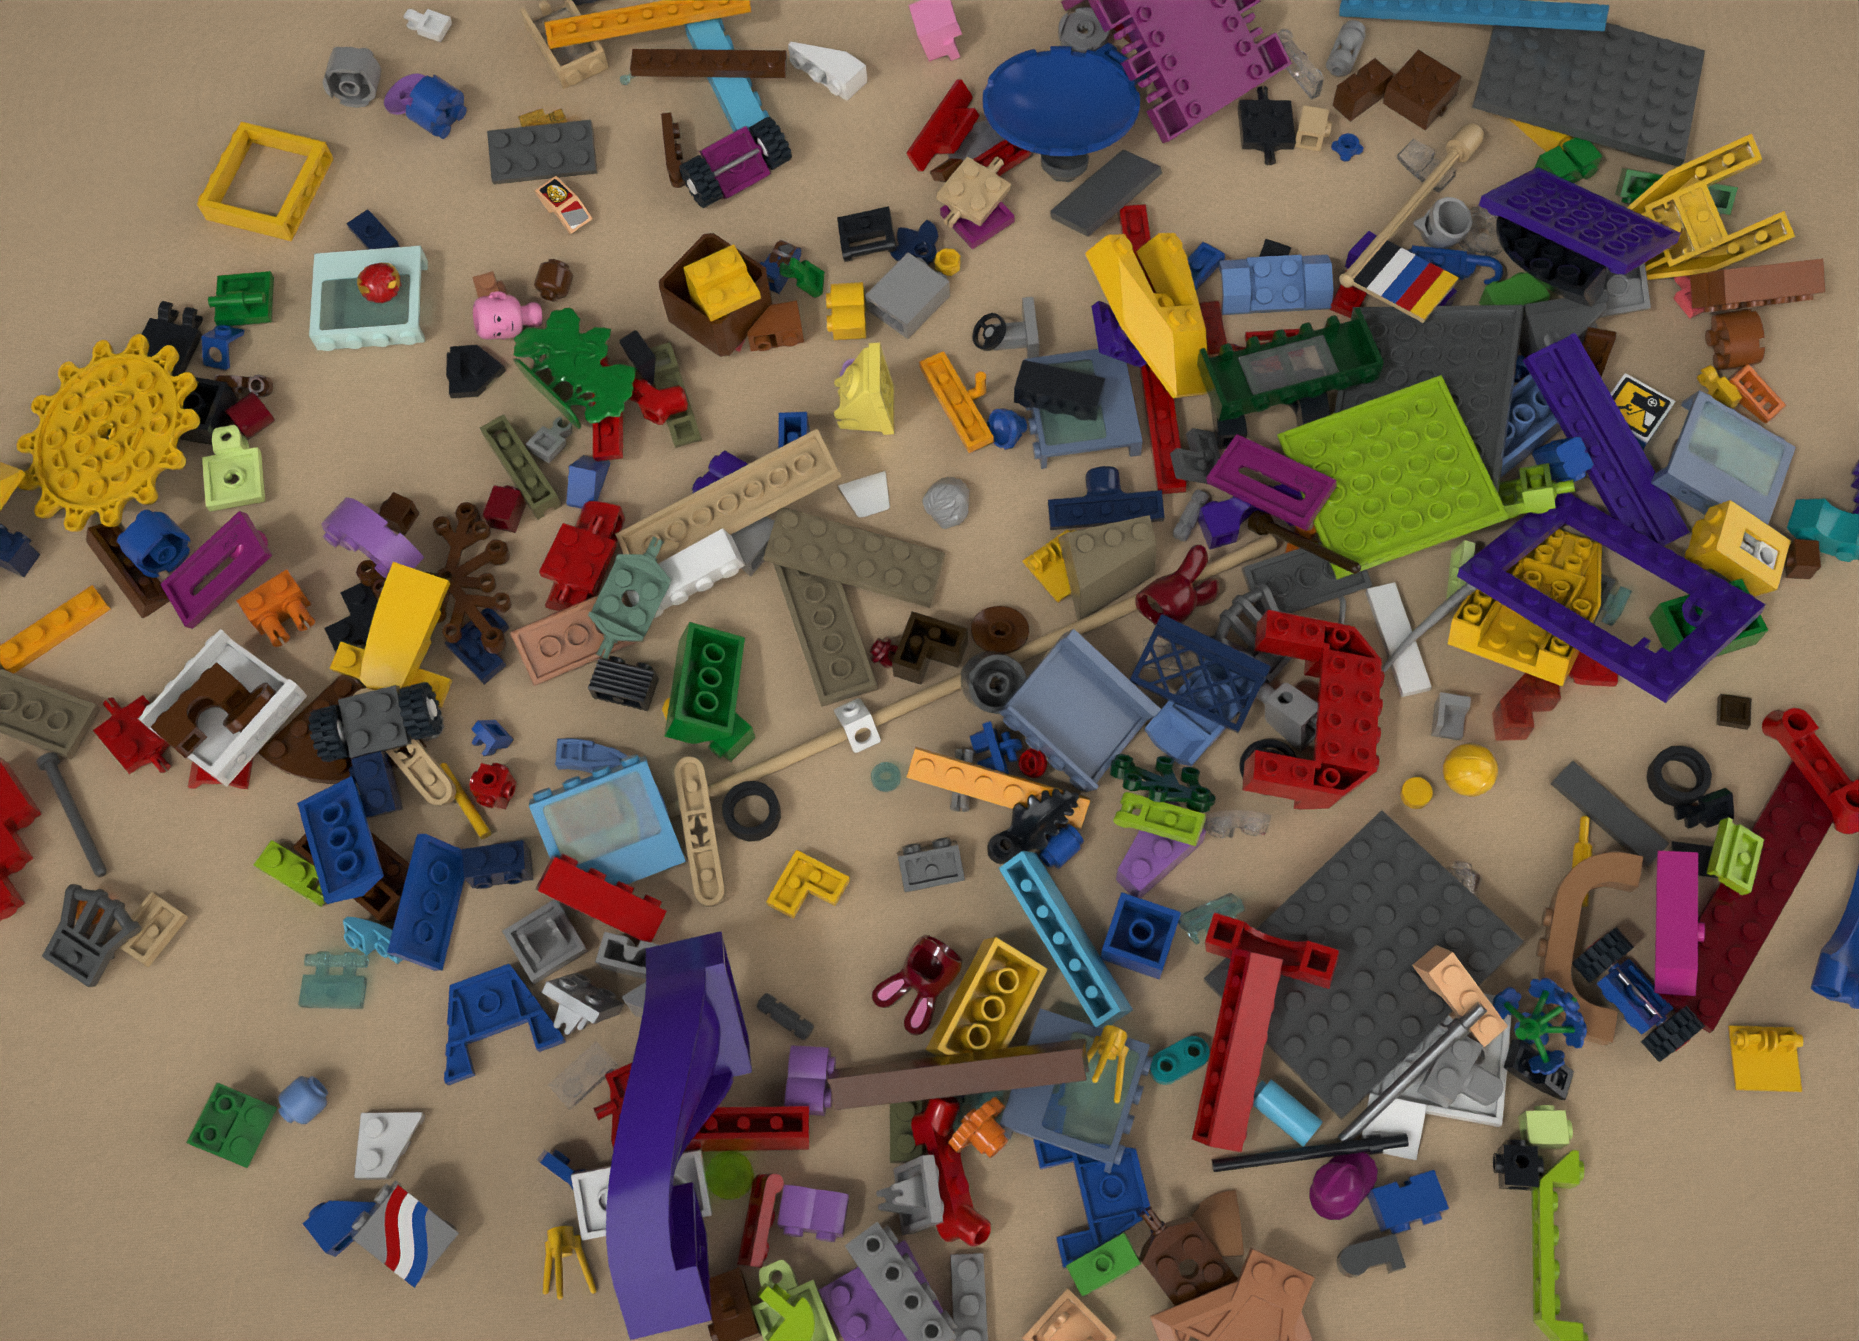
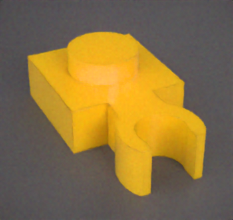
M1712 365L1701 369L1702 374L1697 376V380L1709 390L1707 394L1727 407L1735 409L1742 398L1736 386L1731 384L1725 376L1720 378Z

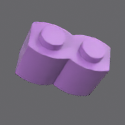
M791 1045L784 1106H809V1115L825 1116L826 1108L832 1107L831 1088H828L827 1079L836 1069V1057L831 1056L829 1048Z
M784 1185L777 1225L779 1228L784 1229L783 1234L787 1236L803 1237V1232L816 1234L817 1240L835 1242L836 1237L843 1238L849 1194Z

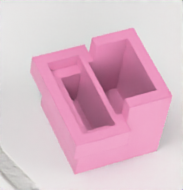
M920 0L908 5L918 38L929 62L948 55L951 61L960 58L954 37L962 35L953 10L952 1Z

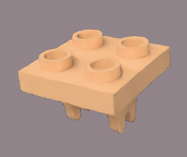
M1067 1288L1022 1337V1340L1114 1341L1117 1337Z

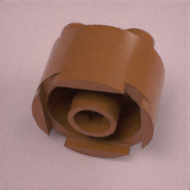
M1752 308L1712 316L1711 330H1706L1705 339L1708 347L1713 346L1715 352L1713 355V365L1716 370L1738 368L1747 364L1754 365L1762 362L1765 347L1759 348V339L1765 338L1764 328L1759 314L1756 311H1751Z

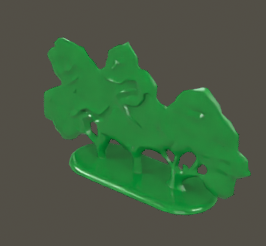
M564 308L551 312L545 329L527 327L514 337L516 344L513 355L521 358L530 357L534 360L533 368L530 369L518 358H514L513 361L528 381L575 427L581 429V423L570 409L571 406H585L586 411L584 414L589 423H599L607 416L619 417L625 409L624 402L632 396V383L635 379L636 368L623 364L602 367L600 360L608 354L606 341L610 338L611 329L594 327L586 333H579L581 319L572 308ZM542 355H546V358L540 362L539 358ZM545 368L551 369L553 381L547 386L535 374L537 371ZM563 381H567L573 386L572 397L566 401H563L552 390ZM581 386L582 391L576 393L577 388ZM587 392H592L595 395L594 398L584 400L583 397L578 399L580 395ZM594 401H595V403H596V404H595L594 406H592V407H590L589 405H587L589 402H594Z

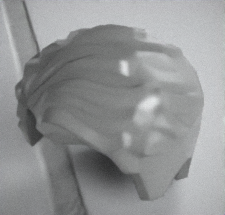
M955 477L941 478L928 489L923 497L924 508L943 529L960 525L968 515L969 489L966 483Z

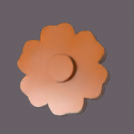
M995 1096L989 1102L984 1103L979 1109H972L961 1120L962 1125L948 1141L949 1145L959 1153L972 1143L982 1155L985 1153L989 1158L996 1155L1009 1141L1004 1135L1006 1131L996 1122V1119L1005 1108L1002 1102Z

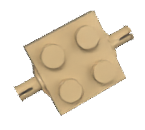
M966 157L937 192L936 199L947 205L951 210L943 220L946 226L948 225L949 228H952L959 218L968 219L978 226L984 223L1011 188V183L996 174L1004 165L1002 159L999 160V157H995L990 165L985 167Z

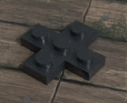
M359 583L340 592L350 616L324 628L335 652L340 642L355 647L361 644L366 646L369 630L378 604L371 586Z

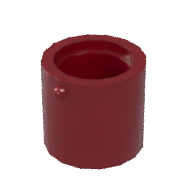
M254 392L249 393L225 410L228 417L247 440L275 421L272 414Z

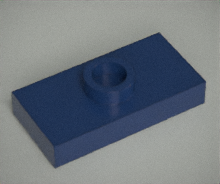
M368 209L346 223L349 230L367 250L400 247L397 240Z

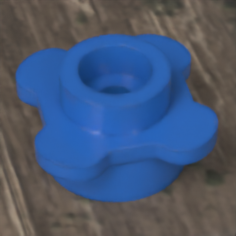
M1350 133L1341 135L1338 141L1332 142L1331 149L1337 151L1342 161H1350L1352 156L1360 155L1363 152V146L1359 144L1357 136Z

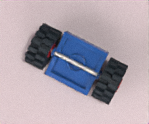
M1616 927L1603 938L1598 939L1589 946L1572 964L1589 983L1610 968L1608 970L1609 974L1596 984L1601 988L1604 997L1609 1002L1614 1003L1623 1013L1626 1022L1631 1027L1637 1029L1641 1035L1652 1026H1659L1645 1037L1641 1043L1660 1062L1689 1042L1705 1025L1687 1005L1665 1021L1667 1019L1665 1015L1674 1008L1658 993H1655L1654 985L1630 959H1627L1621 965L1616 963L1634 948Z

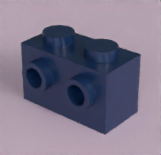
M0 523V566L19 576L25 577L40 554L30 545L32 541L30 538L18 531L12 534L8 532L9 529Z
M379 751L351 759L353 766L349 767L350 776L355 779L358 785L366 818L403 810L390 756L387 752Z
M523 840L462 849L464 879L473 889H487L501 884L514 885L523 881L533 880L531 850Z

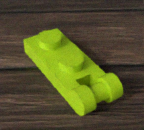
M1123 793L1120 801L1122 804L1121 810L1116 812L1113 819L1116 825L1123 828H1135L1197 846L1206 820L1205 814L1165 802H1154L1148 797L1134 793ZM1134 809H1141L1139 816L1132 814Z
M271 840L253 865L322 907L325 901L320 884L315 891L311 890L318 880L315 866Z

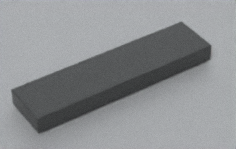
M1574 761L1551 782L1554 788L1628 852L1643 856L1642 864L1646 867L1657 857L1658 851H1663L1669 845L1664 838Z

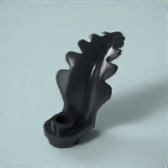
M1054 789L1051 797L1047 790H1043L1041 802L1031 794L1027 800V808L1020 803L1014 805L1011 826L1007 830L994 835L988 842L987 849L990 859L997 864H1005L1021 851H1029L1031 849L1044 850L1048 845L1045 835L1057 836L1059 834V829L1055 823L1066 824L1068 822L1064 815L1071 816L1074 814L1072 808L1078 807L1076 801L1079 799V795L1077 793H1070L1067 789H1064L1063 794H1061L1059 789Z

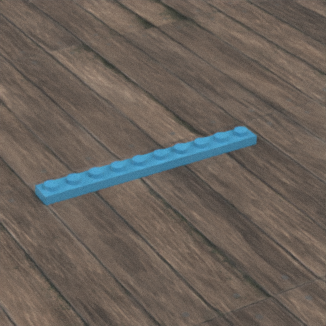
M1342 0L1339 8V16L1590 31H1605L1609 12V5L1523 0Z

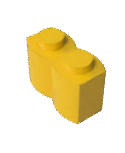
M863 282L831 284V293H826L827 309H831L832 315H827V331L833 332L834 340L866 338Z

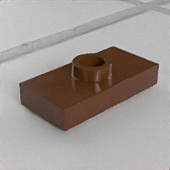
M1587 327L1582 345L1600 377H1602L1616 339V332Z

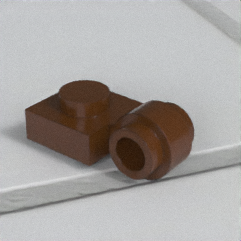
M215 375L216 381L227 382L234 393H242L243 388L249 389L250 393L254 392L257 397H267L273 391L272 380L264 375H254L253 377Z

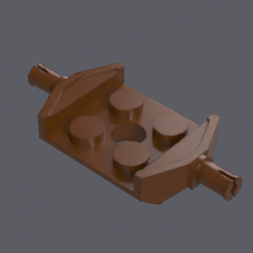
M1151 1206L1145 1208L1151 1216L1150 1218L1144 1211L1140 1213V1217L1149 1226L1152 1234L1142 1247L1139 1259L1174 1306L1237 1281V1276L1192 1217H1181L1164 1223V1221L1159 1219ZM1185 1259H1193L1196 1262L1195 1271L1190 1275H1182L1179 1272V1266Z

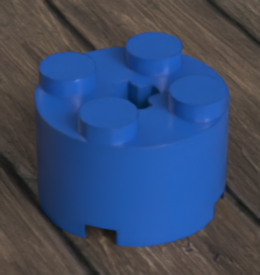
M433 74L434 77L432 78L427 75L413 88L409 96L413 98L411 107L406 105V116L432 135L444 139L449 135L451 125L456 120H462L466 114L467 108L463 106L464 95L460 90L437 75Z
M148 509L141 511L137 515L136 520L117 538V543L120 545L122 552L145 576L152 578L159 577L158 573L164 570L168 573L174 571L185 561L190 552L187 546L188 542H191L189 536L166 513L151 512Z

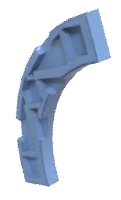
M564 738L557 739L555 765L558 770L570 769L591 773L602 766L609 765L611 769L621 765L620 761L628 757V755L613 747L608 748L595 744L594 741ZM632 772L609 781L619 788L633 805L638 820L639 840L659 833L661 827L640 774ZM659 791V794H660V796H661V799H662V801H663L664 807H665L666 812H667L668 817H669V813H668V810H667L665 801H664V799H663V797H662V795H661V793H660V791Z

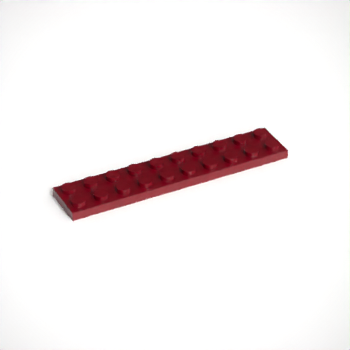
M1792 759L1750 831L1764 839L1751 893L1741 895L1719 882L1698 918V922L1705 923L1704 942H1698L1696 995L1658 993L1674 1008L1672 1010L1676 1013L1687 1005L1705 1025L1703 1030L1708 1033L1714 1031L1833 823L1831 811Z

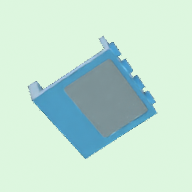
M638 754L628 756L620 761L621 765L611 769L609 765L602 766L593 770L590 777L582 780L579 776L564 781L561 788L553 791L550 788H545L533 794L534 798L529 800V808L550 859L552 856L560 858L563 853L579 861L576 867L588 872L589 868L592 867L606 874L607 876L604 881L614 886L617 881L630 884L686 862L645 755L639 757Z

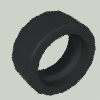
M1670 746L1661 751L1648 767L1646 778L1649 789L1657 799L1664 804L1677 807L1696 802L1698 797L1702 796L1710 787L1712 773L1710 765L1704 756L1693 748ZM1669 761H1678L1690 767L1696 777L1695 787L1689 792H1681L1671 788L1662 777L1661 770L1664 764Z
M745 781L733 786L726 794L722 803V816L729 831L738 839L748 842L760 841L770 836L778 827L781 819V809L779 801L770 787L757 781ZM753 795L765 799L769 805V815L762 824L756 827H744L736 821L734 808L741 799Z

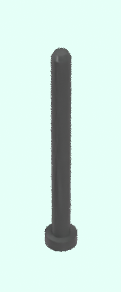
M51 752L40 756L36 763L40 770L46 771L94 874L97 877L105 876L107 869L57 766L60 763L57 753Z

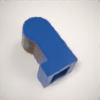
M779 240L765 262H760L761 265L766 267L768 278L774 280V283L769 282L771 291L780 294L789 279L779 273L780 263L783 262L789 266L790 258L793 257L800 260L801 248Z

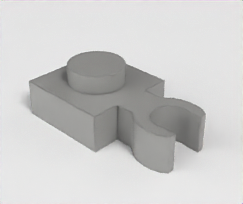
M562 417L556 418L550 430L542 426L526 443V449L545 462L550 463L566 446L565 438L572 433V423H569L565 428H561Z

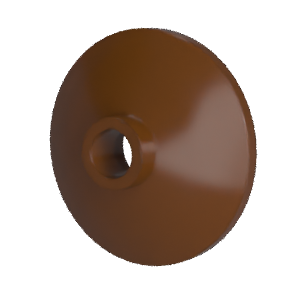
M993 606L982 610L974 617L971 624V636L974 642L985 651L1008 654L1017 651L1026 643L1029 637V624L1019 611L1006 606Z

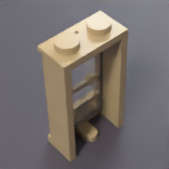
M544 0L539 4L542 15L532 20L525 8L519 9L525 28L531 34L563 89L609 68L605 52L598 40L549 49L544 22L580 16L581 13L572 0H563L564 5L554 10L551 9L549 2Z

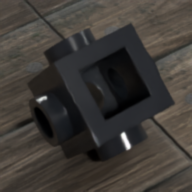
M1507 1140V1145L1503 1144L1498 1148V1153L1493 1154V1172L1498 1173L1499 1189L1533 1191L1539 1187V1176L1543 1175L1544 1163L1543 1157L1538 1155V1146H1527L1526 1140Z

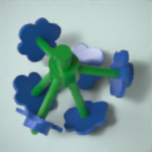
M1542 978L1541 980L1532 979L1528 991L1533 997L1539 998L1532 1014L1528 1012L1520 1013L1518 1011V1002L1521 999V994L1516 992L1513 987H1507L1493 998V1007L1502 1019H1505L1507 1015H1513L1520 1021L1514 1026L1518 1039L1524 1040L1530 1046L1534 1043L1536 1044L1540 1055L1534 1056L1529 1060L1532 1073L1541 1072L1547 1075L1556 1072L1559 1067L1565 1064L1563 1059L1565 1054L1562 1050L1552 1052L1545 1050L1544 1046L1549 1042L1548 1034L1563 1033L1566 1037V1044L1575 1048H1582L1587 1034V1027L1583 1016L1578 1012L1580 1005L1577 999L1570 992L1565 993L1562 988L1558 987L1549 978ZM1553 1003L1559 1005L1547 1014L1542 1011L1545 1004ZM1565 1011L1566 1021L1562 1023V1026H1552L1548 1022Z

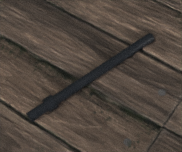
M1378 1133L1366 1135V1139L1211 1159L1213 1172L1363 1152H1369V1155L1381 1154L1386 1149L1408 1147L1409 1142L1406 1133L1381 1136Z

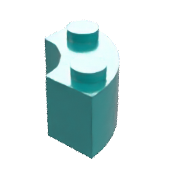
M1797 499L1795 501L1787 529L1796 539L1819 541L1820 552L1835 556L1840 561L1851 562L1859 560V514L1842 511L1832 506L1826 499Z

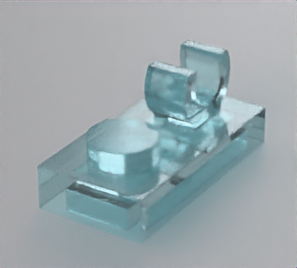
M1228 893L1182 913L1178 925L1188 933L1190 940L1197 945L1200 943L1197 937L1198 932L1201 929H1205V933H1208L1209 924L1214 912L1236 918L1237 914L1245 911L1239 897Z

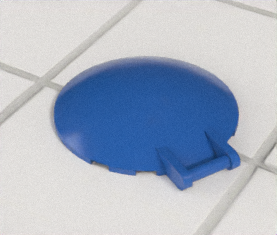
M1111 43L1105 44L1096 51L1087 50L1086 53L1072 51L1070 46H1050V51L1036 52L1035 49H1031L1009 58L992 72L988 78V84L985 90H983V110L991 127L1002 138L1019 148L1049 156L1088 154L1117 142L1135 124L1140 109V94L1137 92L1135 85L1146 78L1148 72L1130 81L1121 65V62L1128 58L1118 52L1117 47Z

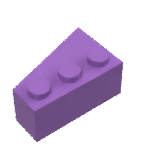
M1165 801V803L1182 807L1178 802ZM1202 829L1197 846L1139 830L1118 868L1116 881L1130 895L1141 899L1203 843L1206 830Z

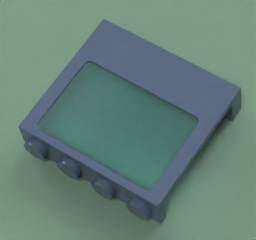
M1099 349L1024 359L1105 378L1104 394L1096 421L1079 420L1071 415L1053 414L1044 409L1025 407L1026 411L1031 410L1032 418H1028L1030 435L1035 434L1036 442L1032 443L1034 459L1040 460L1041 469L1047 468V457L1128 447L1130 457L1141 456L1143 441L1127 362L1101 354Z
M1700 390L1681 404L1682 407L1689 410L1668 466L1654 474L1651 484L1704 515L1709 507L1731 500L1768 525L1796 447L1786 442L1782 437L1776 436L1764 429L1758 423L1737 413L1733 408H1729L1715 400L1711 395Z
M1040 1008L1027 1045L1086 1038L1085 1047L1086 1052H1088L1095 1036H1100L1103 1029L1095 1028V1026ZM1127 1038L1125 1046L1129 1048L1125 1059L1121 1099L1118 1104L1114 1102L1118 1056L1114 1060L1107 1059L1098 1082H1092V1077L1101 1057L1098 1050L1088 1063L1090 1070L1086 1072V1081L1012 1089L999 1124L1006 1131L1004 1135L1011 1139L1013 1132L1104 1162L1106 1163L1104 1172L1110 1174L1113 1163L1120 1165L1125 1150V1146L1120 1144L1123 1133L1129 1135L1135 1117L1129 1114L1132 1103L1139 1105L1144 1089V1086L1138 1085L1141 1074L1148 1076L1153 1057L1147 1056L1150 1045Z

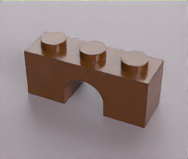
M216 662L211 668L206 669L201 674L200 679L190 689L182 692L178 700L167 711L162 712L150 728L186 759L207 738L198 727V719L202 712L208 708L218 707L229 715L250 692Z

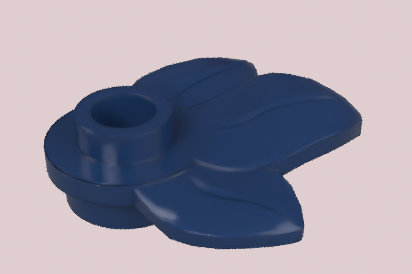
M926 220L918 231L899 227L897 232L899 245L896 246L897 251L890 252L891 256L899 262L907 253H910L915 258L923 259L927 265L932 263L936 257L937 250L935 244L939 237L936 227L929 220Z

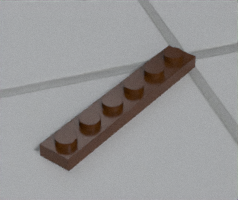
M632 49L630 72L631 76L786 78L787 51Z

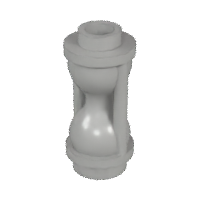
M1350 20L1341 27L1326 62V67L1332 75L1340 77L1350 74L1366 36L1365 26L1361 22Z

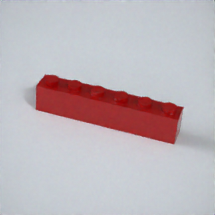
M1236 948L1232 950L1192 1140L1209 1147L1242 1153L1243 1144L1247 1137L1250 1111L1254 1104L1257 1078L1261 1071L1260 1064L1263 1050L1268 1038L1267 1031L1270 1017L1274 1010L1276 989L1281 977L1283 959Z
M809 1106L717 1107L691 1140L685 1151L701 1149V1151L809 1150ZM613 1109L611 1133L613 1149L622 1109Z

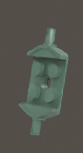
M652 537L646 553H643V555L617 554L616 561L592 611L588 614L604 634V640L596 655L608 660L614 643L617 644L618 641H643L672 581L657 563L656 557L664 541ZM627 591L637 592L639 595L637 605L633 607L625 606L622 601L624 593Z

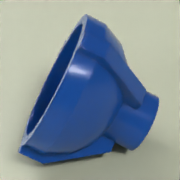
M1005 408L993 410L987 421V426L994 436L993 443L1000 448H1004V450L1013 448L1022 436V433L1027 430L1026 419L1016 412Z

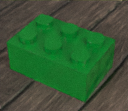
M1742 579L1729 582V584L1750 594ZM1690 595L1659 603L1649 617L1663 648L1669 652L1697 628L1687 623L1683 616L1682 605ZM1696 606L1695 612L1701 616L1703 609ZM1761 614L1717 656L1756 645L1768 632Z

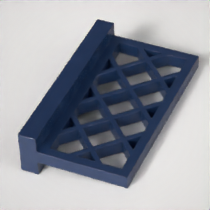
M1161 614L1130 681L1225 728L1239 733L1271 666ZM1157 636L1169 641L1172 653L1160 657L1156 656L1153 644ZM1175 645H1177V646H1179V647H1181V648H1183V649L1177 651ZM1190 651L1196 654L1200 665L1184 671L1179 654ZM1149 653H1151L1153 659L1146 661ZM1175 657L1180 672L1164 677L1159 661ZM1202 658H1204V659H1206V660H1208V661H1211V662H1208V663H1205V664H1204V661H1203ZM1155 664L1160 679L1147 682L1138 677L1142 667ZM1215 664L1223 667L1227 679L1211 683L1206 668ZM1202 670L1207 685L1191 690L1186 674ZM1230 671L1238 675L1232 677ZM1182 676L1187 692L1176 696L1169 692L1166 681ZM1244 677L1255 683L1249 694L1239 697L1233 681ZM1229 682L1234 699L1219 703L1213 687ZM1162 683L1164 689L1156 686V684ZM1209 689L1214 706L1203 709L1197 706L1193 694ZM1189 696L1191 702L1183 698ZM1247 699L1243 707L1241 704V700ZM1236 702L1240 712L1236 724L1224 719L1220 707ZM1216 709L1218 715L1210 711Z

